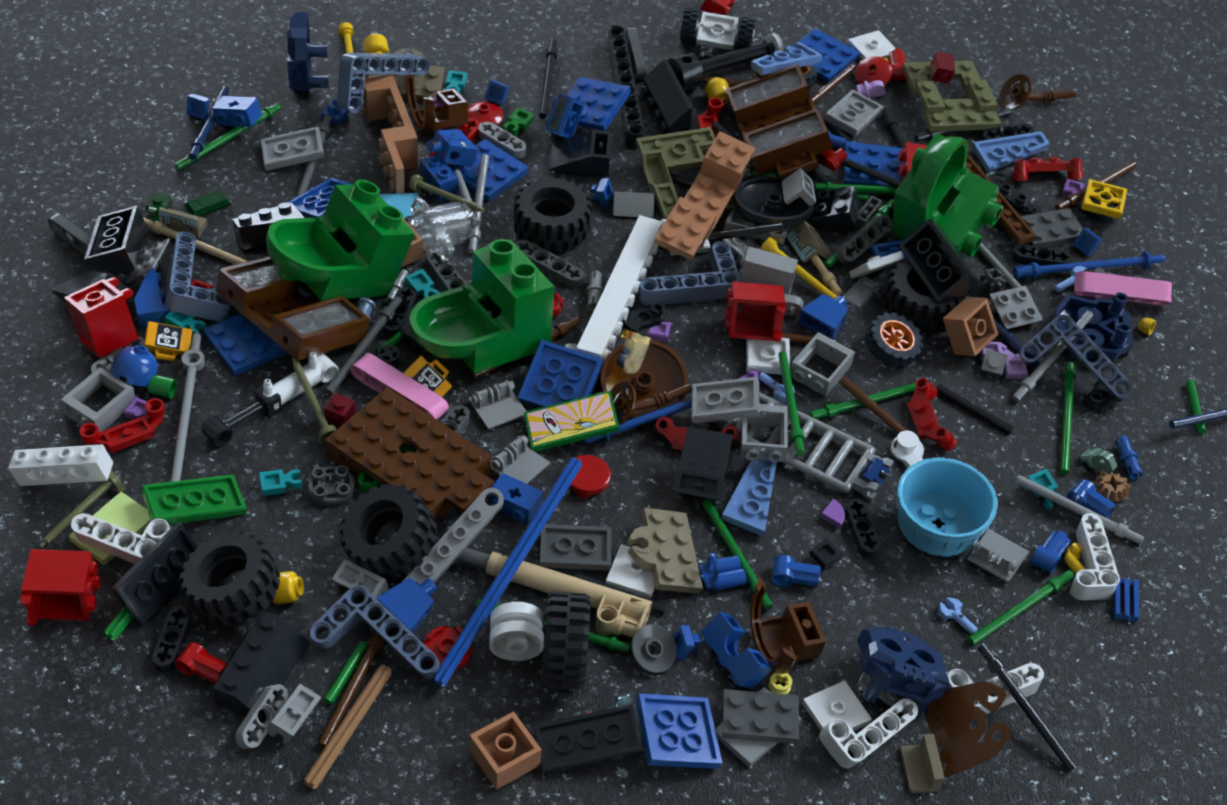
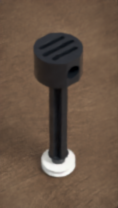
M777 33L766 35L765 41L761 44L702 61L694 53L690 52L669 58L667 61L683 90L688 91L702 85L703 74L755 60L765 55L773 56L775 51L784 52V44Z

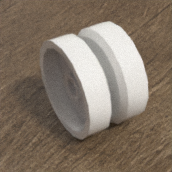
M509 602L494 608L490 619L489 648L492 653L510 661H523L538 656L543 651L544 614L541 609L525 602Z

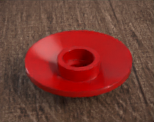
M878 56L862 60L855 70V78L859 85L864 84V81L871 83L872 81L879 80L885 86L892 77L890 63Z
M476 102L467 107L468 119H476L480 124L491 122L499 125L503 120L502 109L494 103Z

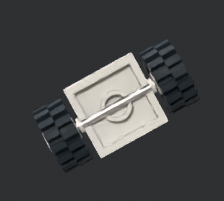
M685 7L681 22L680 40L695 42L698 30L696 44L733 50L734 40L737 37L735 50L751 47L756 19L741 17L738 30L739 18L703 12L701 22L698 23L700 9Z

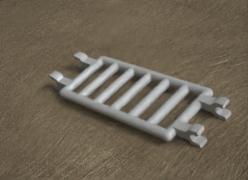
M759 392V402L767 405L787 406ZM787 407V427H788V425L790 424V418H789V412H788V407ZM797 410L799 421L805 423L802 427L805 438L812 428L825 434L805 463L793 458L796 453L793 442L787 449L785 462L783 463L844 493L854 489L862 493L866 499L873 501L879 484L872 481L866 482L860 479L859 476L873 457L884 461L882 467H887L890 471L894 461L874 455L875 448ZM740 418L709 422L718 423L724 426V429L728 425L736 426ZM762 425L750 426L747 431V442L762 443L753 438ZM779 427L775 428L765 444H776L779 439ZM729 430L727 434L734 436V431ZM832 437L844 442L825 473L813 468ZM855 447L863 451L864 454L844 483L834 478L833 475L851 448ZM884 471L879 472L882 476L886 478L889 475Z

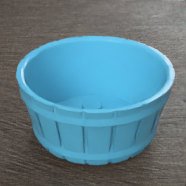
M950 458L921 460L911 465L903 473L899 481L897 491L899 526L903 535L912 545L914 544L916 548L928 554L952 556L967 551L974 546L981 534L989 528L996 516L998 501L993 486L980 471L978 472L974 467ZM936 519H941V522L945 523V525L937 528V525L932 522H935Z

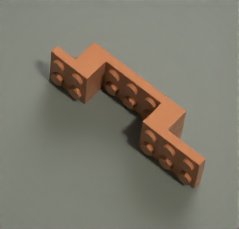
M365 74L361 113L365 114L367 121L388 118L389 123H392V128L381 130V138L378 139L382 153L379 154V161L381 165H384L385 178H389L390 191L394 192V194L404 193V170L418 168V138L393 75L369 78V75Z
M719 132L703 159L697 178L684 198L680 197L657 234L654 243L692 261L699 247H704L733 197L736 188L740 185L746 166L756 148Z

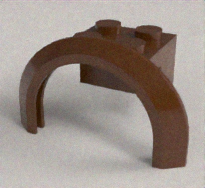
M411 74L405 77L410 112L416 126L420 130L430 134L433 131L443 130L447 127L458 128L463 124H468L467 101L455 89L437 91V106H435V100L431 96L429 98L423 97L424 109H418L414 78Z
M761 577L757 582L750 603V626L756 649L761 652L773 670L779 674H786L797 661L819 658L827 641L810 602L787 605L782 616L761 619V603L767 590Z

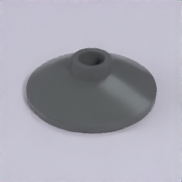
M656 624L645 625L639 628L632 638V655L642 669L651 673H661L673 665L677 654L676 643L673 636L664 627ZM648 647L652 648V654L649 652Z

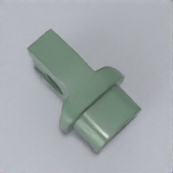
M1101 448L1087 449L1080 457L1081 462L1087 463L1093 469L1099 468L1113 471L1117 467L1113 455Z

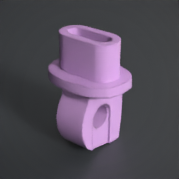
M876 80L871 83L864 81V84L856 85L857 92L869 99L886 95L882 81Z

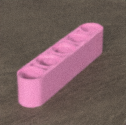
M1081 271L1075 273L1074 294L1114 300L1115 294L1122 292L1128 296V302L1169 305L1171 304L1172 283L1161 280Z
M366 353L351 366L353 376L378 393H381L388 387L436 420L449 409L448 403L444 398L373 354Z

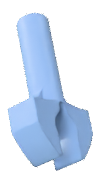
M1077 266L1070 270L1071 277L1055 285V290L1061 292L1074 285L1075 273L1084 271L1087 268Z
M764 372L760 373L758 379L774 390L773 399L781 403H787L784 385L779 384Z
M946 598L945 604L951 609L946 608L940 602L938 608L939 616L944 621L954 619L969 634L973 635L977 632V627L961 613L963 604L958 599Z

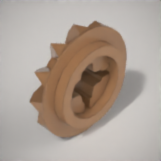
M1112 471L1108 473L1101 472L1094 481L1096 492L1110 501H1122L1130 493L1131 485L1127 483V478L1120 477V473L1115 475ZM1110 482H1112L1113 485L1116 486L1115 491H1114V488L1112 487V485L1109 484Z

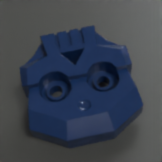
M295 12L289 20V30H287L289 89L310 92L312 88H329V76H311L310 57L327 58V45H310L308 12Z
M1122 292L1116 293L1114 300L1096 298L1093 301L1067 295L1055 310L1052 320L1064 314L1071 317L1075 323L1078 322L1086 311L1092 312L1093 317L1082 330L1112 363L1120 355L1127 356L1133 345L1130 313L1124 310L1128 296ZM1061 320L1057 322V327L1062 331L1067 330L1068 324ZM1076 336L1071 341L1074 346H1081L1083 344V340L1079 336ZM1067 347L1064 349L1069 356L1079 360ZM1094 352L1086 353V359H1092L1093 362H1096L1097 355Z
M883 626L862 630L857 639L863 655L860 661L862 671L871 679L862 693L863 698L870 701L871 697H873L871 703H875L882 689L911 698L918 708L916 717L920 718L928 703L942 698L950 683L946 666L943 664V655L919 637L890 627Z

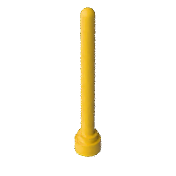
M344 22L338 27L339 36L344 39L346 53H354L351 40L354 35L353 26L348 22Z
M771 237L760 248V250L788 257L778 249L777 242ZM797 264L795 273L822 295H827L833 299L837 297Z

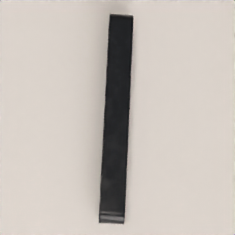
M612 25L608 28L607 50L614 84L630 86L631 90L630 95L619 110L624 141L628 148L638 149L636 140L637 138H643L644 126L625 30L619 25Z

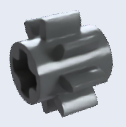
M996 268L986 269L985 274H981L980 277L982 282L981 288L991 294L1000 292V289L1004 288L1006 280L1003 279L1005 274H1002Z

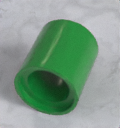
M160 375L153 376L148 383L149 394L169 399L174 397L177 389L176 379Z

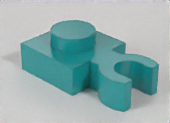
M449 70L445 81V90L455 89L460 94V90L464 91L468 73Z
M423 269L405 276V284L408 287H412L416 291L417 296L422 295L423 299L439 293L436 289H433L434 282Z
M170 311L165 316L164 322L166 324L192 329V335L195 333L199 334V331L196 329L203 331L206 328V324L203 321L196 320V316Z
M1047 468L1027 477V479L1053 492L1058 488ZM1033 492L1037 499L1042 497L1041 495ZM1043 497L1044 506L1046 509L1051 510L1054 506L1051 500Z
M283 469L259 472L263 496L286 493V487L292 489L302 488L301 479L293 480L300 478V470H292L288 474H283Z

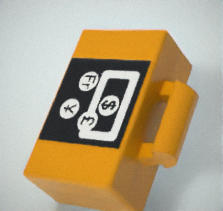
M149 321L145 331L144 347L148 348L150 353H154L156 359L174 362L176 355H183L186 351L190 350L192 329Z
M420 356L404 372L405 375L441 397L452 389V385L445 379L449 371L437 359L428 363ZM436 365L444 374L441 375L433 366Z

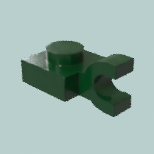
M151 193L146 204V212L150 215L149 220L153 222L159 221L158 210L160 208L169 209L172 204V196Z

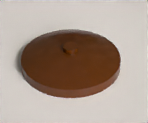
M635 339L619 345L608 355L602 367L600 386L601 391L605 392L611 391L620 382H628L635 389L637 402L651 399L654 395L662 394L663 391L667 393L687 385L688 373L680 356L669 346L651 339ZM625 345L631 353L625 359L623 369L616 365V360L622 353ZM628 389V395L632 397V393ZM686 395L673 399L669 404L665 403L664 406L661 405L659 408L656 406L633 411L628 420L683 402Z

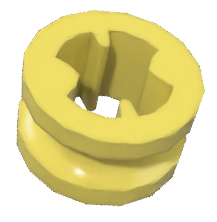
M773 673L769 682L770 692L787 695L792 685L791 676L788 673Z

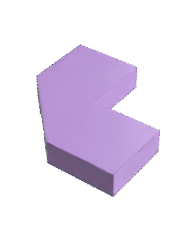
M990 342L980 351L981 362L984 360L987 349L1007 354L1004 366L1005 379H1025L1028 376L1026 364L1022 362L1020 355L1010 352L1003 343Z

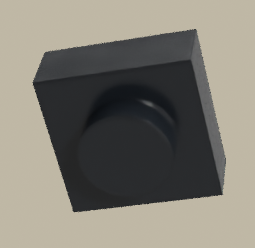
M827 538L811 548L809 555L825 570L841 560L843 553Z

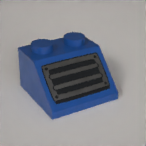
M559 93L558 97H555L553 101V110L546 120L545 125L547 127L545 130L565 138L573 136L585 103Z

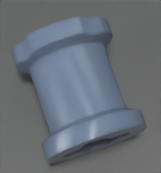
M360 298L356 306L371 321L370 315L375 310L376 305L369 298Z

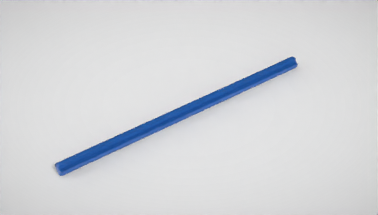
M573 457L567 463L434 675L435 684L441 687L446 686L582 467L581 460Z

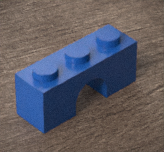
M719 612L700 631L705 637V644L716 652L719 656V663L732 674L731 679L737 686L753 689L773 670L758 650L747 648L742 654H738V640L746 632L733 615Z

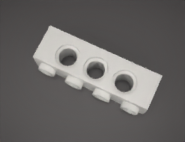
M103 444L25 449L14 451L8 469L20 486L108 481L113 461Z

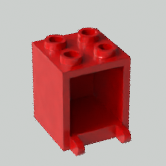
M116 277L108 280L102 279L64 297L79 341L98 358L107 356L112 351L128 346L131 342L138 339L126 299L133 296V291L130 288L121 291L116 289L115 287L119 285V280Z
M732 282V288L727 290L728 305L724 313L725 329L729 330V338L781 342L783 319L786 310L783 286ZM738 303H742L741 312L737 311Z
M31 549L20 598L21 605L26 606V623L28 626L36 625L38 619L90 620L91 611L96 609L95 591H99L101 585V578L97 576V562L93 561L91 551Z

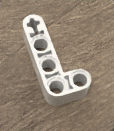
M85 513L76 515L71 522V527L81 543L133 564H136L170 530L167 521L160 518L151 521L142 535ZM164 532L162 535L156 536L158 533ZM110 535L108 538L102 539L104 536ZM131 543L130 546L123 548L124 545Z
M1087 513L1083 515L1076 530L1078 544L1083 548L1081 554L1086 569L1077 572L1070 587V593L1078 600H1107L1113 596L1120 579L1103 523L1097 515Z
M1033 663L1025 664L1007 672L1025 697L1037 692L1044 677L1043 669ZM953 669L948 673L950 683L946 689L972 684L973 681L965 671ZM998 676L986 680L1006 691V698L1000 708L1016 702ZM991 693L988 696V702L994 703L997 700V694ZM978 700L974 702V706H978L986 714L990 713L989 710L979 704Z
M904 698L858 734H855L844 720L834 719L820 731V740L841 767L851 768L911 722L918 714L917 705L911 699ZM900 711L904 714L901 718L897 716ZM883 723L887 725L888 730L884 728ZM832 729L837 732L838 737L833 735ZM865 736L870 739L871 744L866 741ZM848 750L853 753L854 758L848 754Z

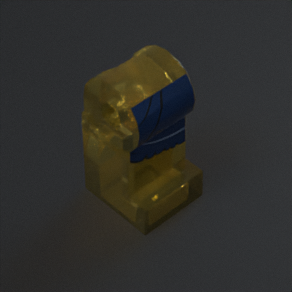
M624 329L621 337L625 338L626 341L622 353L616 359V365L619 370L634 374L639 371L651 338Z

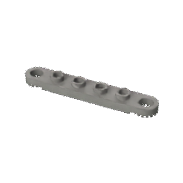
M496 488L485 489L433 546L428 557L425 556L422 559L424 562L419 567L416 565L403 581L412 578L420 585L429 578L436 583L502 508L504 498L501 491ZM489 495H495L499 501L496 505L489 506L485 503V499Z

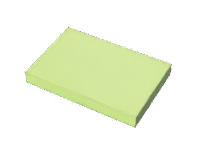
M122 492L93 515L96 518L139 535L145 531L151 522L148 510ZM74 532L69 535V540L83 551H91L92 557L103 565L115 557L81 543ZM106 535V536H104L102 539H106V538H108L110 535Z

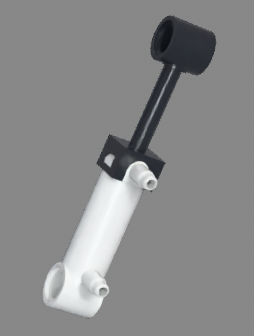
M315 352L309 354L308 364L302 367L311 388L320 382L328 383L332 381L339 370L338 366L324 353L316 355ZM296 372L273 385L270 379H265L263 386L254 390L255 404L226 421L217 415L207 418L201 426L202 433L215 446L222 447L231 440L233 436L232 427L260 410L269 418L281 412L283 404L305 392Z

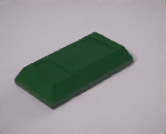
M218 190L188 201L184 206L191 215L200 217L230 206L231 203L224 193Z

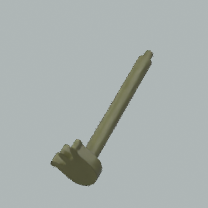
M415 174L410 180V189L415 193H419V195H421V189H424L476 212L485 211L484 208H481L476 203L425 183L428 179Z
M293 358L295 372L321 427L318 432V440L321 445H324L325 439L334 433L336 428L334 425H328L300 362Z
M110 471L108 481H104L43 538L39 547L43 548L46 544L49 545L71 524L72 519L76 515L82 514L110 487L119 493L123 492L125 487L120 478Z

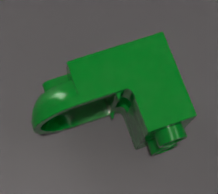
M936 133L925 149L919 147L912 158L911 170L894 193L893 236L904 240L931 218L943 228L962 256L965 254L972 258L975 255L983 239V236L978 234L984 224L989 227H993L1002 213L1003 206L996 203L999 186L968 171L969 168L966 167L968 154L967 140L961 137H945Z
M357 180L355 184L335 185L326 210L321 217L282 219L271 224L266 235V245L271 260L279 269L278 275L287 281L298 280L305 282L321 301L343 296L346 299L388 296L415 233L402 220V212L388 205L379 195L380 189L375 184L366 180Z
M498 239L491 242L490 246L473 251L472 281L468 285L463 284L461 287L429 296L414 306L410 313V330L418 344L435 358L463 359L475 374L535 354L541 340L551 342L554 285L512 240ZM500 307L501 314L497 318L493 319L487 312L489 310L495 311V308Z

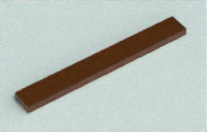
M967 154L966 167L969 168L968 171L991 182L969 154ZM998 190L996 203L1003 206L998 222L1017 245L1035 241L1036 234Z

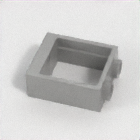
M818 332L793 360L790 369L791 378L827 396L851 367L855 351ZM814 354L839 366L829 378L805 367Z
M99 367L61 399L64 415L80 425L86 423L96 424L99 432H102L123 414V411L134 400L135 390L131 384L123 382L111 372H107ZM102 386L118 394L98 412L82 404Z
M759 404L760 416L740 418V458L785 462L788 448L787 406ZM747 424L779 427V445L747 442Z

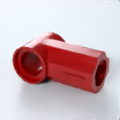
M896 48L889 52L888 56L892 67V77L890 80L907 81L902 68L903 63L906 62L905 53L901 49Z
M190 642L175 661L176 668L183 674L188 676L196 674L214 684L217 683L228 665L209 655L201 645L195 642Z

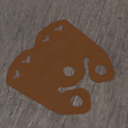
M988 681L976 682L946 689L942 698L938 699L940 704L936 708V699L929 703L927 714L928 727L935 735L938 752V745L943 748L939 757L942 763L947 764L945 770H943L944 778L990 760L1001 751L1010 739L1011 730L1002 722H995L984 737V742L982 744L978 743V740L987 728L986 713L978 706H974V702L978 700L979 704L990 712L997 711L1006 698V691L1003 688ZM991 693H996L998 696L994 703L988 702V696ZM934 717L940 718L938 725H936ZM971 719L978 720V726L974 729L969 728V721ZM996 731L1002 732V738L999 741H994L992 738Z

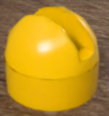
M1143 318L1139 321L1138 329L1143 334L1150 336L1155 328L1156 320Z

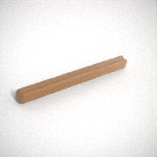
M384 664L378 667L304 778V784L311 789L318 787L391 676L390 667Z

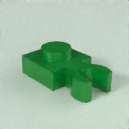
M518 107L508 117V122L504 124V130H512V135L517 136L519 129L525 131L535 120V114Z

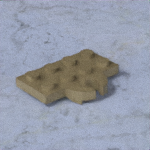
M406 48L395 51L393 54H406ZM412 50V54L423 57L417 50ZM430 66L426 74L412 75L414 78L416 100H423V97L429 98V96L436 98V92L442 91L445 67ZM368 74V75H369V78H372V77H379V76H385V75H391V74ZM393 75L401 97L407 99L405 77L407 75Z
M644 508L641 512L643 526L635 529L627 540V545L639 544L643 547L642 549L637 546H631L629 549V555L636 562L634 565L653 571L655 586L658 590L700 594L703 586L687 514Z

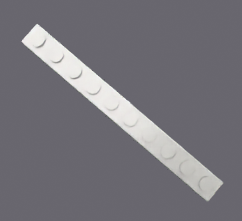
M639 215L578 343L576 351L601 358L605 362L610 354L609 349L614 348L616 342L615 335L620 334L622 330V320L626 321L628 317V307L633 306L634 294L639 293L640 281L646 277V268H650L652 264V254L656 255L659 245L655 244L654 241L662 228L663 221Z

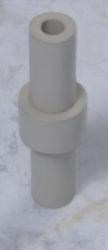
M405 269L400 271L386 298L389 304L396 296L398 290L405 287L404 279L409 274Z

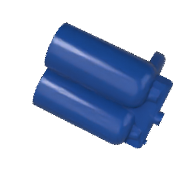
M709 553L707 562L704 565L698 566L701 573V581H704L707 590L717 591L746 585V574L741 569L740 559L737 555L717 559L714 553Z

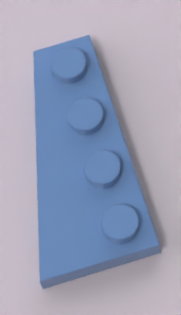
M798 42L794 48L788 46L785 47L784 52L775 51L773 56L765 55L751 61V69L758 72L759 75L765 76L796 64L799 67L813 66L815 63L822 62L823 55Z
M1042 131L973 142L972 149L988 173L1015 163V160H1022L1045 151L1049 148L1050 143Z
M751 460L722 514L721 519L723 521L764 537L777 462Z

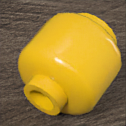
M371 34L365 38L363 42L365 53H389L388 42L383 35Z
M719 77L712 78L707 82L705 94L708 100L711 98L721 99L723 106H725L729 102L726 89L730 87L725 79Z
M293 571L280 572V577H278L280 584L278 590H275L277 593L273 602L275 604L294 603L303 595V580Z

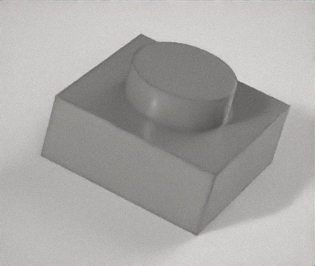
M987 349L981 371L1002 376L1007 354Z

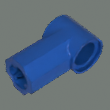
M1086 479L1080 480L1067 494V499L1106 518L1110 517L1116 507L1115 503L1096 492L1095 485Z
M1053 531L1043 546L1039 545L1030 563L1052 574L1071 540L1063 531Z
M780 555L774 559L772 581L774 584L782 587L790 586L792 583L817 587L821 567L798 563L790 556Z

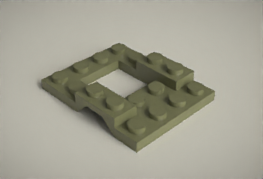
M955 61V73L952 79H959L968 99H942L935 82L929 81L931 80L930 62L903 63V72L912 93L919 94L922 99L923 118L929 132L986 130L1001 127L1002 123L996 112L998 104L987 81L981 80L972 61Z
M711 127L637 138L636 146L641 157L640 165L649 190L655 195L663 219L668 218L679 200L669 171L698 166L701 168L703 159L715 140ZM734 195L723 213L731 212L733 207L736 208L734 205Z

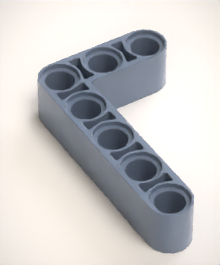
M345 53L340 60L337 105L340 109L351 113H358L361 110L365 74L423 75L429 71L430 62L427 58L415 54Z
M179 232L172 250L165 306L174 312L220 322L227 319L231 308L229 302L216 291L190 285L196 238L191 233Z
M725 242L713 244L710 257L712 272L652 277L641 280L638 296L639 302L645 306H652L653 303L656 305L657 302L665 305L727 299V290L732 288V282H740V276L730 246Z
M1068 315L1057 316L1021 348L1020 359L1022 362L1033 364L1059 341H1062L1115 399H1125L1132 392L1130 381ZM1061 320L1067 322L1068 329L1063 331L1058 329L1057 322ZM1047 334L1052 338V343L1045 345L1041 342L1040 337ZM1079 336L1083 340V344L1081 346H1074L1071 338ZM1026 349H1033L1036 356L1033 359L1026 358L1024 355ZM1094 352L1097 355V361L1089 362L1086 359V353ZM1109 368L1112 371V377L1104 378L1101 375V369ZM1124 384L1127 388L1126 394L1121 395L1117 393L1116 385Z
M357 585L350 588L311 627L310 635L318 647L329 649L362 618L425 679H433L441 666L435 654L362 586ZM358 596H365L362 603L354 604V600ZM382 612V616L378 620H371L373 613ZM347 613L345 620L341 622L336 621L338 615ZM392 628H399L396 636H388V632ZM329 631L327 638L318 639L321 632ZM408 645H417L414 652L405 653ZM426 661H434L431 669H422Z

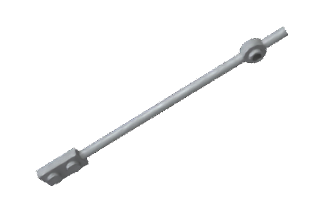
M198 333L192 335L191 348L182 355V365L187 370L171 482L181 480L196 371L201 370L205 365L204 354L199 351L201 335ZM169 524L170 529H171L175 524ZM160 532V533H158L156 536H160V535H162L164 532Z

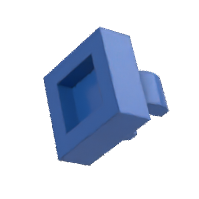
M490 80L485 99L499 105H504L510 86Z
M195 94L188 95L186 114L203 120L208 117L209 98Z
M334 98L333 102L328 104L321 112V119H324L325 115H330L332 117L331 123L339 125L348 116V111L340 109L337 105V99Z
M603 178L599 185H592L589 191L590 193L595 192L592 198L593 201H599L601 207H609L613 197V189L609 178Z
M1083 228L1073 245L1087 256H1091L1102 239L1089 229Z
M873 457L861 476L868 481L875 480L877 483L883 484L884 481L879 478V472L884 471L889 474L891 471L887 467H882L884 461Z
M680 625L673 634L677 648L676 659L684 660L690 652L696 651L695 644H702L700 635L692 634L689 625Z

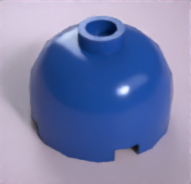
M136 345L135 347L124 348L116 355L111 366V373L118 379H120V375L127 378L126 383L147 387L150 379L158 374V364L154 355L148 351V348Z

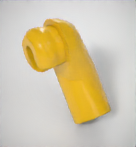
M1072 543L1071 546H1068L1064 557L1065 563L1075 575L1078 571L1086 569L1079 562L1080 553L1083 552V548L1078 543Z

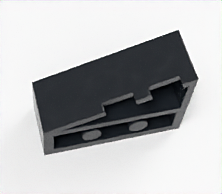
M281 203L274 208H263L256 213L242 214L238 218L232 219L236 241L242 249L267 246L266 235L271 224L282 219L304 218V216L292 203Z

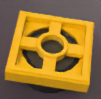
M1089 179L1081 208L1086 210L1087 215L1091 219L1098 222H1108L1113 218L1121 219L1128 189Z

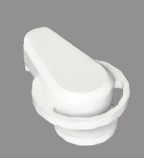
M902 431L892 441L891 452L908 469L911 465L923 460L924 447L914 432ZM897 441V446L894 448V443Z

